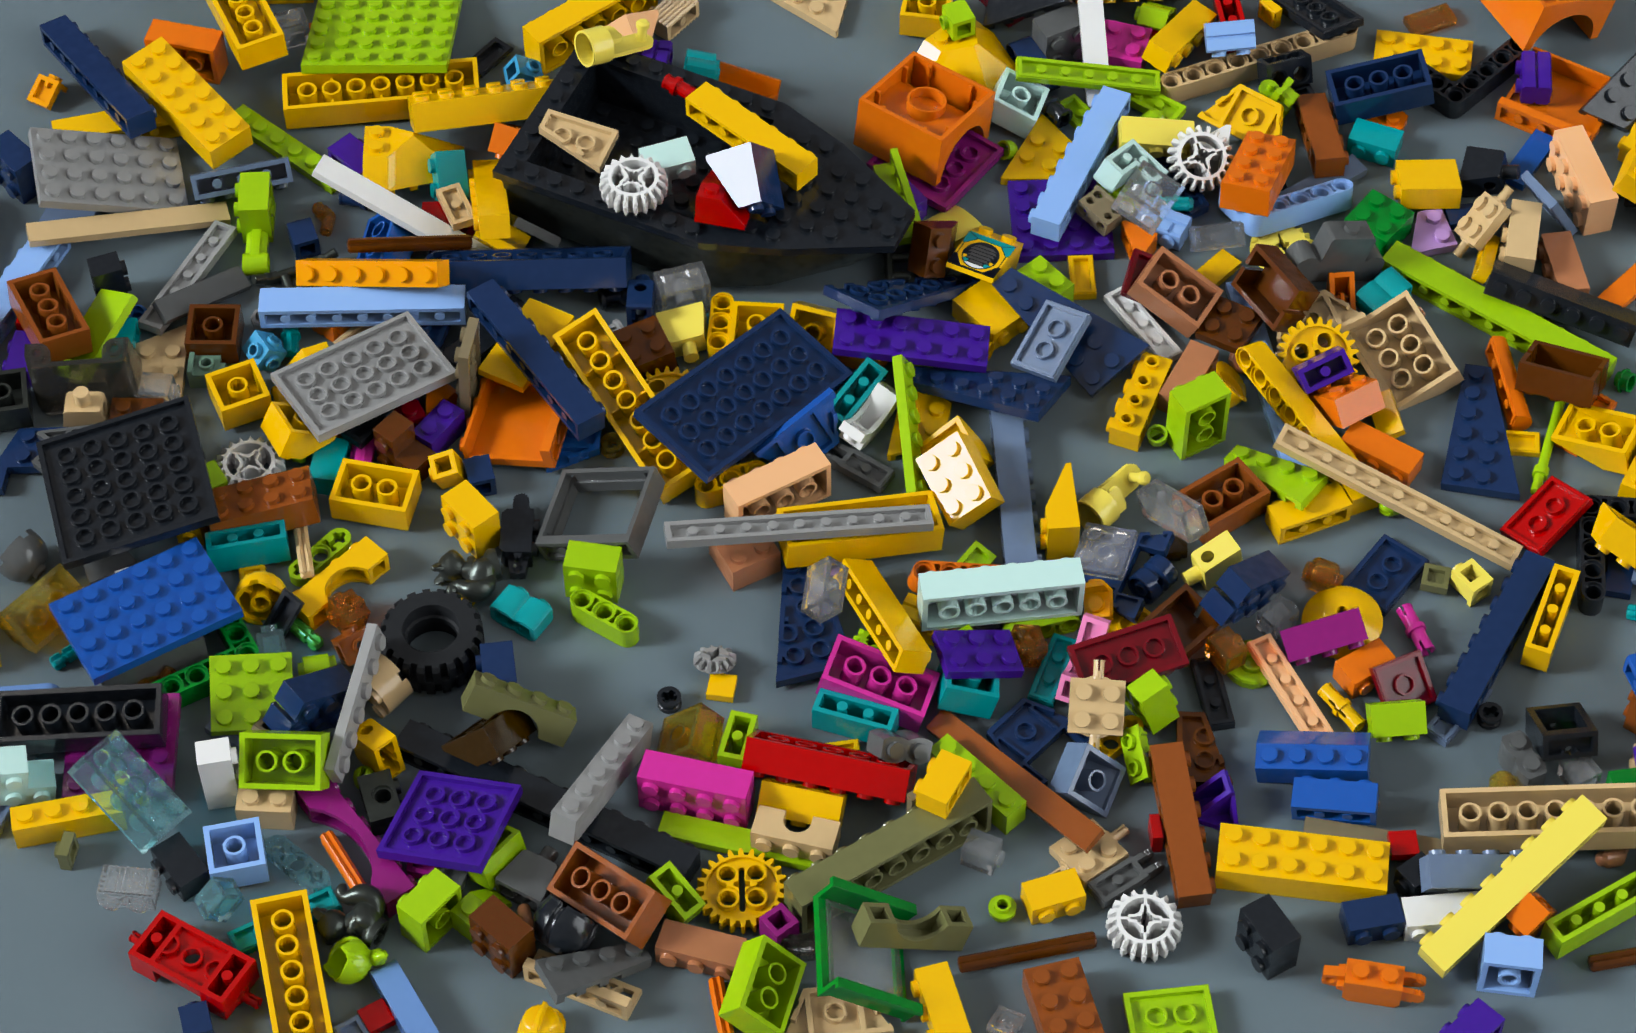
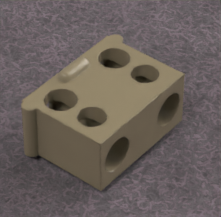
M1095 185L1091 192L1078 201L1075 211L1104 237L1118 227L1121 221H1125L1128 210L1098 185Z

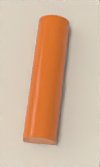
M1492 336L1485 350V356L1489 367L1492 368L1497 395L1508 430L1524 431L1532 425V418L1523 391L1515 389L1517 370L1507 339L1503 336Z

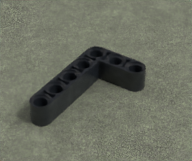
M1510 38L1455 83L1427 64L1433 83L1435 103L1430 104V106L1447 118L1457 119L1515 74V62L1520 60L1521 53L1523 52L1522 49Z
M1587 495L1592 498L1593 505L1575 523L1576 568L1578 571H1581L1577 584V606L1584 615L1595 616L1599 614L1606 594L1605 554L1595 547L1597 542L1591 536L1600 506L1605 502L1636 524V498Z

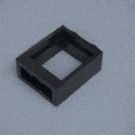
M1580 702L1526 708L1525 732L1543 761L1598 756V730ZM1570 746L1571 749L1566 751V747Z

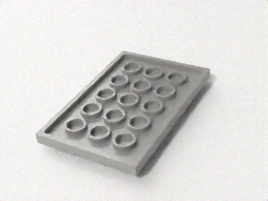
M30 127L28 137L40 208L123 213L188 205L176 138L137 136L130 139L125 134Z
M408 311L270 373L272 382L319 443L457 380L455 378V368Z

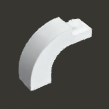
M884 381L878 382L859 411L852 418L842 422L839 430H841L839 437L858 450L865 448L896 410L895 389Z

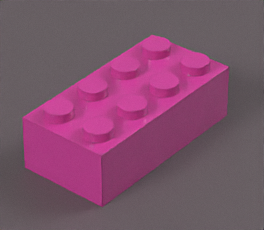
M838 634L815 693L818 694L820 688L897 708L899 709V726L918 733L941 673L925 668L923 674L896 673L892 670L879 649Z
M645 749L637 774L639 807H644L649 811L658 810L664 812L665 810L747 828L755 803L754 771Z

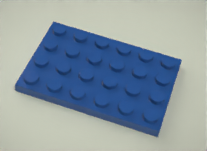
M197 537L48 604L52 615L95 686L244 617L242 608Z

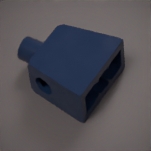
M639 274L635 279L628 281L626 300L627 326L655 315L654 281L650 280V277L646 274ZM637 310H645L644 316L637 315Z

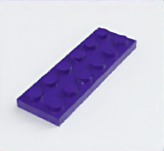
M837 308L832 354L864 359L869 357L872 360L892 362L893 356L902 354L914 365L986 373L990 326L910 316H891L883 321H875L870 319L869 315L862 312Z

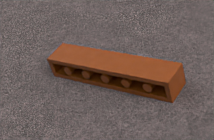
M1183 741L1150 745L1148 761L1159 816L1161 815L1165 850L1177 909L1210 905L1212 894H1216V884L1214 877H1209L1208 869L1211 868V858L1209 851L1204 852L1203 843H1206V833L1204 826H1199L1198 818L1201 817V808L1199 801H1194L1193 793L1196 792V783L1194 776H1189L1188 768L1191 767L1189 751H1184Z

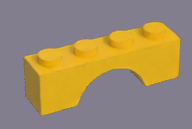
M367 536L359 542L353 543L348 551L339 558L333 559L328 567L319 574H315L303 587L292 592L305 603L297 618H300L310 628L316 630L331 617L328 602L331 594L338 587L347 583L362 582L370 585L390 570L388 553Z

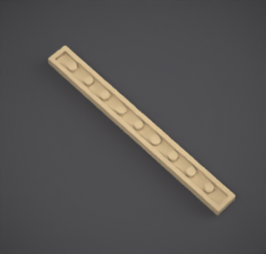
M1285 423L1272 447L1511 571L1514 561L1518 558L1523 548L1522 545L1287 423Z

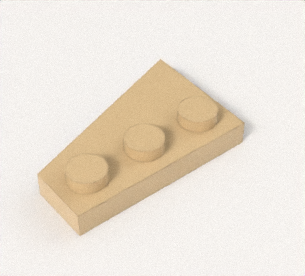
M551 109L547 110L539 125V134L599 174L619 137V130Z

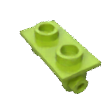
M1139 724L1123 730V736H1119L1130 786L1143 780L1144 783L1152 782L1148 757L1145 755V753L1149 752L1147 732L1144 731L1143 727H1139Z

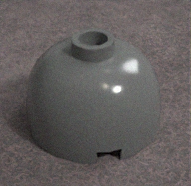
M32 529L25 531L29 534L25 538L18 536L0 557L3 561L0 566V573L11 581L25 582L32 577L38 579L47 569L44 564L48 558V549L43 539Z

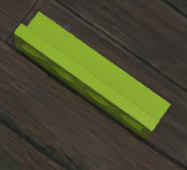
M898 148L890 149V162L873 165V172L915 210V218L898 245L900 246L911 244L914 221H921Z

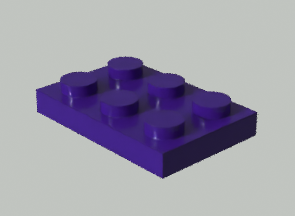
M1010 629L934 630L931 639L945 679L1022 678L1025 670Z

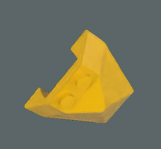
M977 20L975 22V35L952 41L947 30L940 28L923 41L917 52L991 90L994 89L1006 67L1015 71L1014 61L991 30L984 27Z
M365 126L363 176L394 194L395 190L409 188L410 191L418 190L419 185L433 183L432 174H429L427 161L430 159L431 154L435 151L464 150V147L391 126Z

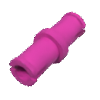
M1411 603L1403 604L1404 611L1399 607L1396 613L1406 628L1405 634L1408 638L1412 639L1416 648L1421 650L1423 657L1430 655L1427 649L1433 653L1435 646L1426 633L1427 627L1424 622L1419 620Z

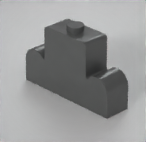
M1325 221L1311 244L1307 240H1298L1292 243L1285 252L1288 259L1310 282H1327L1328 273L1354 271L1355 281H1372L1379 275L1385 263L1375 244L1376 239L1367 221Z

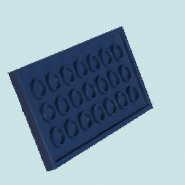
M780 308L635 409L633 417L701 480L708 484L763 444L785 422L829 387L834 392L842 387L853 375V372Z

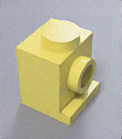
M1471 558L1465 563L1457 564L1452 569L1449 583L1467 600V605L1472 607L1490 595L1494 579Z

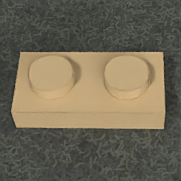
M459 182L436 189L437 199L453 232L474 225L471 205Z

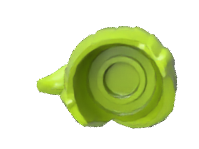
M344 937L332 947L327 963L323 965V970L339 984H354L364 979L372 966L384 965L388 958V953L381 948L370 950L358 937Z

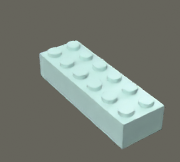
M1064 557L1056 560H1036L1026 563H1008L997 566L984 565L977 568H956L947 571L918 573L917 610L921 632L961 628L968 624L970 626L1082 615L1086 582L1080 557Z

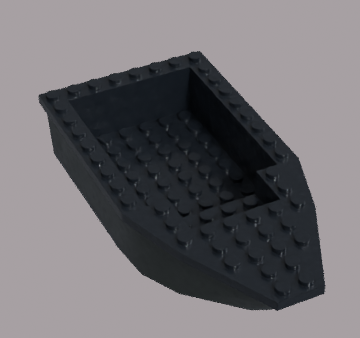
M574 49L492 171L493 178L503 182L511 214L552 234L589 247L631 246L632 262L675 277L714 287L769 286L849 266L876 253H894L915 218V210L852 151L787 104L638 53L617 57L610 62L585 67L579 61ZM670 73L674 77H682L684 82L696 88L706 81L712 86L718 87L728 97L737 100L744 108L756 113L763 121L775 126L778 131L788 138L794 139L798 145L807 151L813 152L818 158V175L798 191H795L780 180L785 209L776 211V215L771 217H761V215L756 213L750 214L745 231L694 222L697 192L702 181L712 170L706 161V155L732 148V146L686 115L685 99L678 95L673 96L669 94L668 90L661 87L664 77ZM551 109L619 130V137L605 165H611L612 159L619 161L621 155L629 158L632 153L634 157H639L638 148L687 136L696 160V174L685 179L672 180V194L667 195L661 205L657 204L656 210L648 209L647 214L638 212L637 216L633 212H629L625 216L623 211L616 213L614 207L608 208L606 202L603 201L601 191L599 190L601 173L599 174L539 134V125L547 110Z

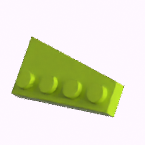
M1238 444L1224 458L1225 465L1239 457L1268 489L1277 493L1279 499L1285 502L1288 500L1294 502L1295 508L1300 511L1329 482L1328 476L1313 468Z

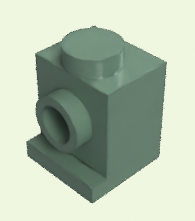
M189 352L187 375L190 388H207L204 374L227 367L226 362H222L221 355H195V352Z

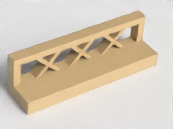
M539 949L534 959L527 957L522 966L524 980L546 989L534 969L535 960L557 955ZM612 978L605 987L599 988L595 985L587 988L585 994L577 997L572 994L567 996V998L628 1021L642 995V989ZM626 992L628 994H631L632 997L630 998L620 993Z

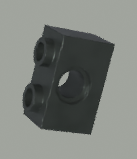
M390 769L357 777L363 805L374 836L386 833L402 803L398 798V795L402 794L398 778L392 779Z

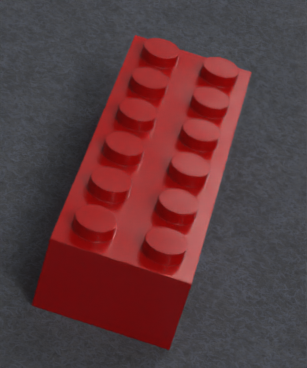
M757 729L747 736L741 769L754 771V777H765V774L776 776L775 780L783 783H791L792 780L803 782L802 786L818 789L820 785L830 787L829 791L832 793L846 794V791L857 793L856 797L861 799L873 800V797L884 799L886 804L900 806L901 802L905 803L907 801V793L914 789L918 765L907 761L900 763L885 762L869 752Z

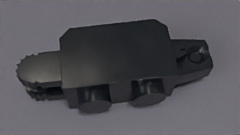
M518 493L513 499V509H506L501 514L499 549L501 551V563L505 567H509L510 579H526L528 568L533 567V557H538L539 550L535 545L536 541L534 539L535 535H538L540 531V520L535 519L534 509H530L529 497L525 493Z

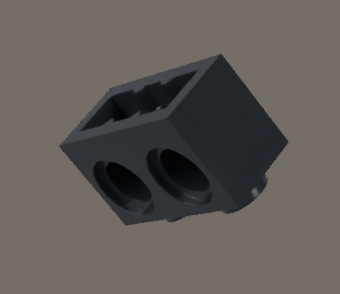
M1302 49L1257 59L1258 85L1264 80H1271L1275 72L1276 76L1272 80L1279 87L1283 85L1288 77L1294 80L1291 86L1292 89L1313 83L1311 55Z

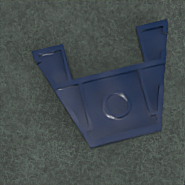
M66 427L19 428L0 456V495H5L11 474L41 473L34 468L31 462L38 455L36 442L40 440L36 433L41 430Z
M1163 531V534L1151 535L1150 532H1141L1138 536H1125L1124 533L1090 535L1080 557L1085 582L1087 583L1090 579H1102L1113 589V611L1130 622L1137 624L1145 606L1144 598L1123 594V589L1139 553L1142 551L1167 557L1175 538L1172 531Z
M1022 698L987 730L986 734L987 739L992 745L1046 786H1048V779L1032 768L1030 764L1062 734H1066L1075 742L1089 743V737L1082 734L1067 733L1068 717L1055 713L1053 708L1026 698Z

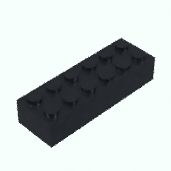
M162 683L0 691V747L26 745L27 754L166 747L169 696Z

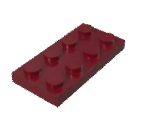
M1171 613L1067 646V652L1077 678L1093 676V660H1099L1098 671L1100 660H1105L1104 677L1111 680L1126 681V686L1152 668L1160 676L1189 666V660Z

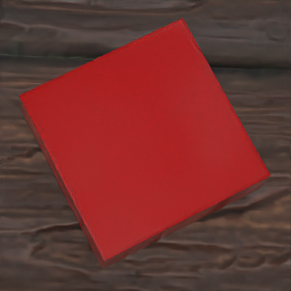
M1149 814L1148 821L1150 847L1154 853L1163 850L1164 833L1161 815L1159 816V814Z
M1416 830L1388 831L1387 841L1390 842L1391 860H1409L1420 852Z
M383 998L357 1010V1015H359L369 1033H380L396 1025L395 1018Z

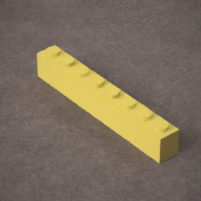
M1583 794L1577 800L1573 797L1568 800L1561 808L1563 813L1557 819L1552 816L1542 825L1541 829L1543 832L1538 837L1530 836L1521 845L1520 848L1523 850L1516 857L1513 854L1510 855L1500 865L1502 870L1496 876L1491 873L1480 884L1482 889L1476 895L1471 892L1460 903L1462 908L1455 915L1450 912L1440 921L1439 924L1442 927L1436 933L1429 931L1419 941L1421 947L1418 955L1442 979L1483 941L1485 932L1491 933L1506 919L1505 916L1529 892H1535L1605 825L1608 818Z

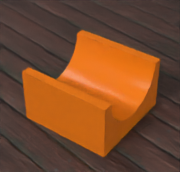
M1616 0L1480 1L1522 51L1531 50L1537 39L1548 28L1567 17H1571L1589 39L1597 38Z
M913 51L859 98L853 145L886 162H890V149L898 148L904 170L936 186L941 182L944 167L952 150L969 129L986 139L989 137L996 92Z

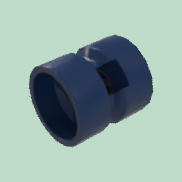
M1157 554L1150 558L1143 565V568H1139L1129 577L1127 583L1134 596L1144 598L1145 604H1152L1163 594V591H1166L1178 580V573L1168 559Z

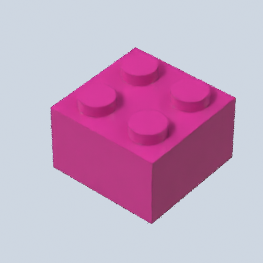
M1105 19L1108 64L1144 69L1147 61L1141 57L1149 40L1152 38L1153 29Z

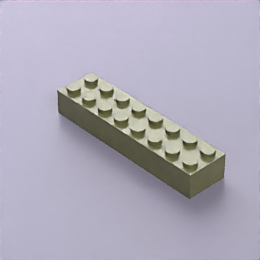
M972 777L946 819L919 807H913L900 818L887 821L882 828L873 833L862 835L853 844L840 847L833 855L826 859H819L806 870L790 875L784 881V905L799 921V932L803 936L814 930L813 896L830 884L832 876L882 892L991 831L993 800L978 781ZM830 906L831 920L846 912Z

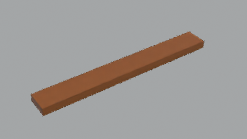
M941 710L926 726L928 732L939 740L948 733L1027 801L1026 807L1086 854L1105 834L1101 827L951 712Z

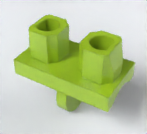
M1288 77L1281 87L1270 79L1262 81L1258 88L1259 93L1284 106V118L1300 96L1291 88L1294 80Z

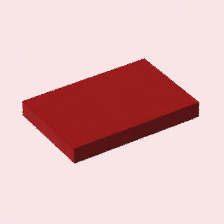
M1551 476L1499 530L1501 535L1522 545L1524 549L1544 556L1593 505V501L1587 495Z

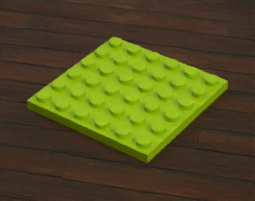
M318 0L301 62L302 74L447 73L463 0Z

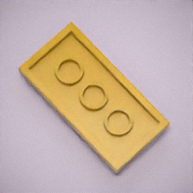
M1377 29L1373 60L1422 49L1426 64L1451 81H1457L1471 70L1474 41Z

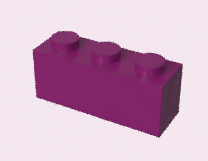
M1359 607L1280 630L1289 663L1295 661L1296 666L1311 662V656L1321 653L1323 658L1337 654V648L1348 645V649L1351 650L1364 646L1363 640L1368 639Z

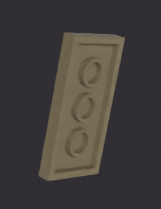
M474 317L468 318L466 327L462 326L460 332V342L462 344L461 347H456L454 362H457L455 378L458 379L456 384V394H458L456 406L464 410L465 422H467L468 417H471L473 401L479 394L481 375H478V368L481 365L479 318Z

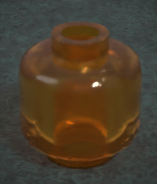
M1316 557L1312 561L1306 562L1301 580L1305 582L1306 589L1319 592L1341 586L1344 576L1340 574L1338 563Z

